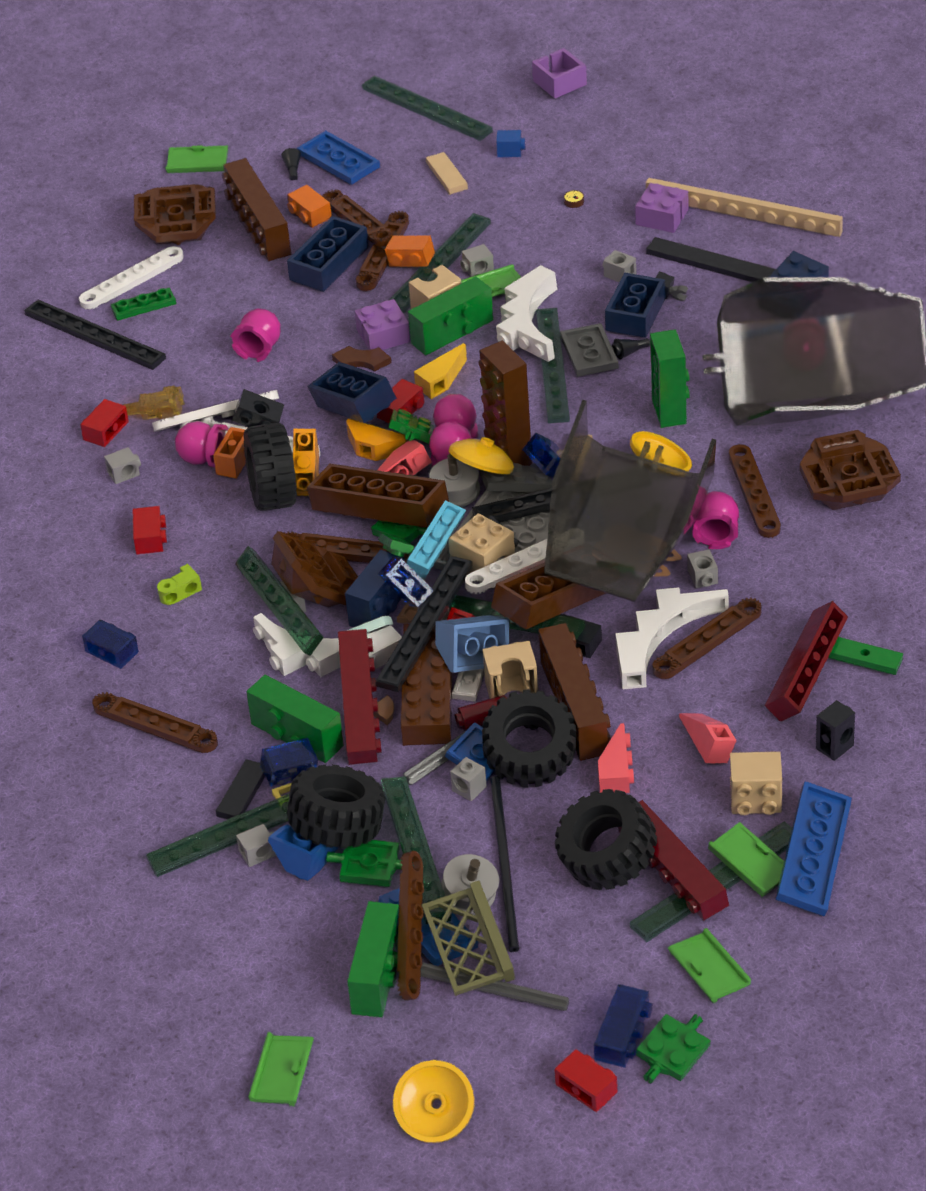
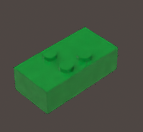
M475 276L409 310L408 319L411 344L426 356L494 321L491 287Z
M674 329L650 333L651 398L660 427L687 424L686 399L690 398L686 382H689V372L686 368V356L677 331Z
M266 674L246 691L251 724L269 733L274 739L282 740L293 749H299L324 763H327L344 746L339 712Z
M368 901L347 981L351 1013L353 1015L383 1018L389 990L394 988L396 983V972L394 970L398 964L399 904Z

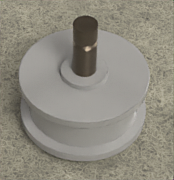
M448 454V459L442 460L432 467L429 478L445 480L449 502L463 507L475 501L479 496V472L477 468L467 465L451 454Z
M473 854L457 856L444 869L440 885L441 898L470 888V883L480 880L489 906H491L499 886L498 872L490 861L481 856ZM468 897L458 900L455 908L466 912L470 905Z

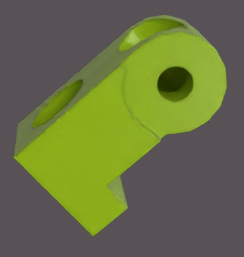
M189 564L180 567V573L170 579L161 580L157 584L161 603L172 605L202 590L200 576Z

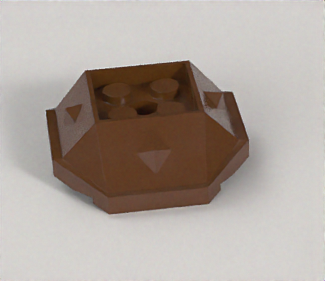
M198 184L158 187L147 190L143 194L134 195L135 226L145 233L156 245L168 243L179 245L182 242L199 241L203 238L209 225L216 219L214 187L207 188Z
M859 430L814 438L810 449L800 462V473L813 500L822 501L832 510L880 501L901 482V474L887 447L874 439L866 437V434Z
M277 531L273 537L275 542L271 565L292 595L328 608L338 604L346 605L345 592L358 578V575L346 558L310 542Z

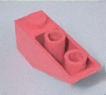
M412 440L407 441L394 450L378 468V471L413 476L431 464L432 461L423 444Z
M680 713L679 718L705 763H728L730 753H732L737 741L728 725L701 713Z
M620 723L598 760L600 793L603 792V789H612L614 792L615 790H621L625 793H630L629 784H634L633 769H628V766L632 765V751H627V748H631L630 733H625L624 723Z

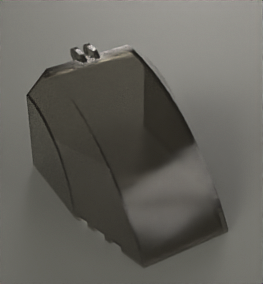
M763 277L724 295L717 318L720 354L702 355L703 361H720L721 367H707L704 369V374L722 375L724 408L736 426L793 422L845 413L926 388V331L922 298L899 292L892 293L881 287H870L866 283H855L844 277Z
M582 399L552 481L544 574L635 602L690 529L699 514L714 476L716 439H711L700 473L688 472L659 463L664 446H658L652 461L646 459L651 447L650 442L645 441L640 456H635L603 446L588 436L587 401Z

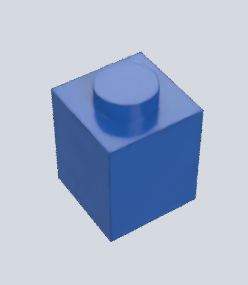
M497 130V157H521V151L525 150V138L521 137V130Z

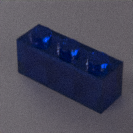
M618 984L594 1043L595 1061L626 1068L628 1060L634 1058L637 1049L635 1042L637 1038H642L645 1023L643 1022L645 1018L649 1019L652 1013L653 1003L649 1002V991Z

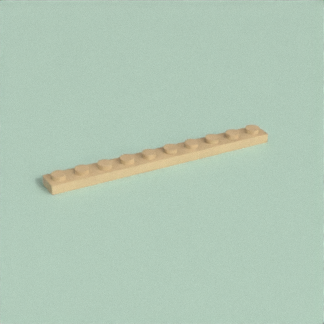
M648 178L646 181V189L650 183H657L688 190L689 207L840 237L842 234L843 216Z

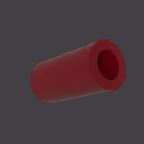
M501 695L459 707L457 709L458 713L454 714L458 728L462 727L466 731L474 722L483 726L484 718L488 716V710L491 706H497V700L502 697L506 698V696Z

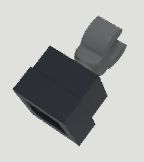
M659 271L656 278L665 279V299L671 294L675 299L684 302L687 297L684 294H686L688 287L684 285L673 286L675 277Z

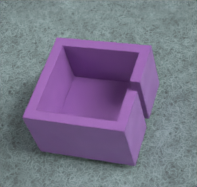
M565 48L550 54V72L548 56L532 61L533 81L553 98L560 97L587 85L586 65Z
M650 183L635 206L636 225L674 233L689 210L688 190Z
M394 299L354 310L356 329L369 350L378 347L385 350L411 342L409 322Z

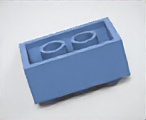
M486 615L436 621L435 645L448 669L453 673L484 669L482 649L509 644V618Z

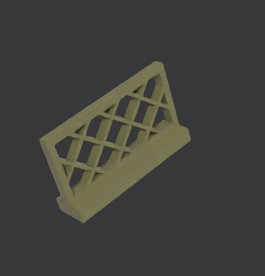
M480 880L470 883V888L422 904L425 917L455 996L503 979L505 982L515 980L514 968ZM468 897L470 905L466 912L455 908L458 900ZM440 907L447 911L442 920L432 917L429 910ZM451 912L463 917L458 927L446 922ZM467 919L478 923L479 926L475 933L463 929ZM443 927L455 932L450 942L439 938ZM459 934L471 938L466 949L455 945ZM476 941L487 946L483 956L471 951ZM451 949L463 954L458 964L447 959ZM468 956L480 960L475 971L463 967ZM484 963L494 966L497 973L485 976L479 972ZM460 971L472 976L468 983L457 986L455 979Z

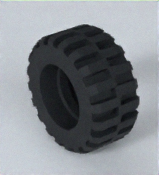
M277 422L248 427L244 431V454L250 490L256 509L267 511L292 507L296 503L297 486L292 450L285 426Z
M530 689L523 690V693L517 694V691L509 693V698L502 697L497 700V706L492 705L488 710V716L484 718L482 730L484 758H487L489 768L495 769V775L500 779L506 777L507 783L512 785L518 782L521 783V787H528V784H535V787L543 786L544 781L551 783L556 780L557 774L562 776L566 772V766H570L573 761V754H575L576 725H574L573 715L568 712V707L563 702L558 704V698L552 694L548 697L545 696V692L537 690V693H530ZM534 725L546 730L551 735L552 741L543 749L525 752L511 746L507 742L506 737L511 731L520 726Z
M326 764L319 765L317 768L310 767L300 772L291 783L287 820L297 834L300 833L302 838L305 840L309 839L314 844H323L329 848L335 846L340 847V849L347 848L348 846L353 848L359 847L362 843L365 845L379 833L385 805V793L381 785L372 776H367L365 772L360 770H353L352 767H339V765L333 764L332 766H326Z
M603 789L601 793L599 791L591 792L590 796H582L578 799V803L575 805L571 804L567 809L568 813L562 815L559 821L561 826H557L555 849L561 862L582 885L596 890H602L603 887L606 890L615 889L616 885L624 886L628 884L627 881L631 878L636 879L640 875L639 872L647 868L649 865L648 859L652 858L655 852L653 846L657 844L656 829L651 818L632 795L626 794L621 790H615L614 792L612 789ZM622 827L618 838L610 846L600 851L590 852L593 842L601 833L611 828Z

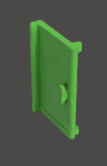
M228 145L169 147L168 162L165 169L167 173L224 171L223 164L227 163Z
M513 264L476 275V277L491 287L492 297L505 294L504 288L521 278L514 269ZM475 276L461 280V284L474 278Z
M737 823L717 840L709 842L708 849L761 897H764L779 885L784 860L742 823Z
M707 928L703 929V933L668 947L669 952L705 992L712 1003L751 984V978Z
M267 1032L248 1096L249 1100L262 1103H286L289 1106H295L314 1038L275 1036L271 1032Z

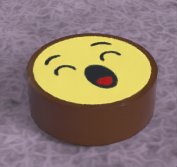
M577 190L566 192L564 194L565 206L569 208L581 207L584 204V194Z

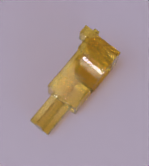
M173 385L163 387V391L140 394L139 402L122 405L126 406L128 416L141 414L143 420H148L152 418L166 419L181 415L182 405L185 402L181 387Z

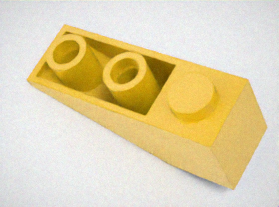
M463 343L414 371L415 384L423 387V393L430 399L447 391L467 361L466 344Z

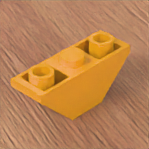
M349 418L346 420L348 438L357 456L373 461L387 459L394 450L407 442L404 434Z
M293 429V461L297 496H309L307 486L319 475V449L316 429Z

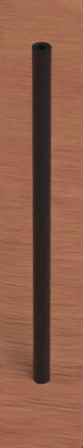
M493 776L490 781L508 946L510 952H518L519 942L501 782L498 776Z

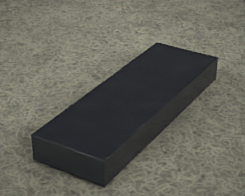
M247 759L244 761L216 809L217 817L240 822L269 771L267 764Z

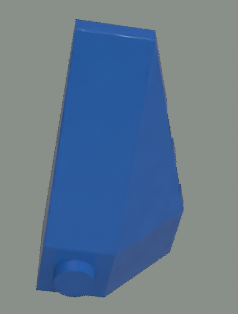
M289 824L280 827L268 838L269 844L286 872L307 881L321 871L327 863L328 851L336 852L339 848L335 846L329 848L323 844H314L309 839L305 840Z

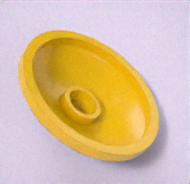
M640 431L634 433L630 439L632 452L640 463L652 473L665 476H681L687 474L692 467V461L688 454L680 446L663 436Z
M481 437V440L473 438L464 439L452 443L449 447V453L453 457L477 469L497 474H510L513 472L514 464L503 449L494 445V441L489 438Z
M440 1060L424 1061L407 1070L398 1081L393 1096L395 1117L402 1129L413 1138L427 1143L444 1142L457 1136L469 1123L475 1103L473 1088L466 1075L456 1066ZM437 1099L441 1100V1106L438 1109H434L433 1102Z

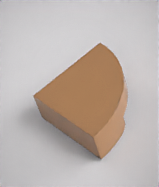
M407 602L396 617L397 622L403 624L411 623L410 620L414 618L419 606Z
M388 695L378 702V712H374V716L386 725L393 720L394 703Z

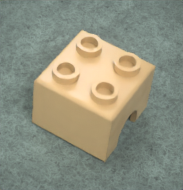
M440 265L432 270L437 275L435 280L426 282L417 277L410 281L411 309L460 285L461 279L446 267Z
M479 513L448 538L450 556L472 561L473 567L469 573L496 562L501 556L505 558L515 553L514 532Z
M530 641L482 649L485 684L489 698L505 695L509 691H520L523 693V690L530 689V693H537V664Z
M781 752L730 753L732 814L765 813L771 815L781 813Z

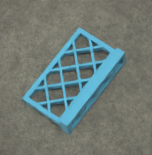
M445 500L407 560L406 566L412 568L413 572L405 599H413L448 543V538L453 535L466 512L465 509Z

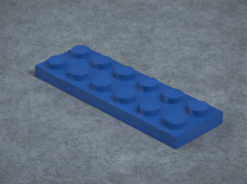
M804 781L776 900L825 916L828 911L852 797Z

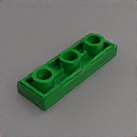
M161 288L155 292L139 294L137 297L130 299H121L116 303H112L111 309L118 321L177 303L170 288Z
M380 532L378 540L384 544L383 548L387 549L391 554L404 557L405 553L411 554L413 552L414 546L402 538Z
M838 637L828 658L896 675L903 661V653Z

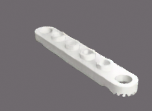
M176 246L168 247L82 293L79 297L80 306L85 309L97 308L99 305L171 268V266L178 264V262L180 263L183 260L182 249Z
M277 390L269 391V393L266 392V394H259L274 401L279 399ZM238 400L162 419V421H155L152 423L154 432L180 426L181 429L187 423L199 420L201 422H205V420L207 422L209 420L213 421V417L222 415V418L233 416Z
M568 529L478 569L466 576L465 588L472 594L473 592L475 594L477 592L479 594L481 592L484 593L485 590L487 591L491 587L495 588L496 583L583 546L584 534L577 529ZM477 580L480 584H473V581Z

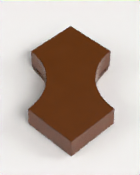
M347 346L332 354V360L335 363L342 362L354 367H364L374 372L392 363L391 357L379 347L371 350H358Z

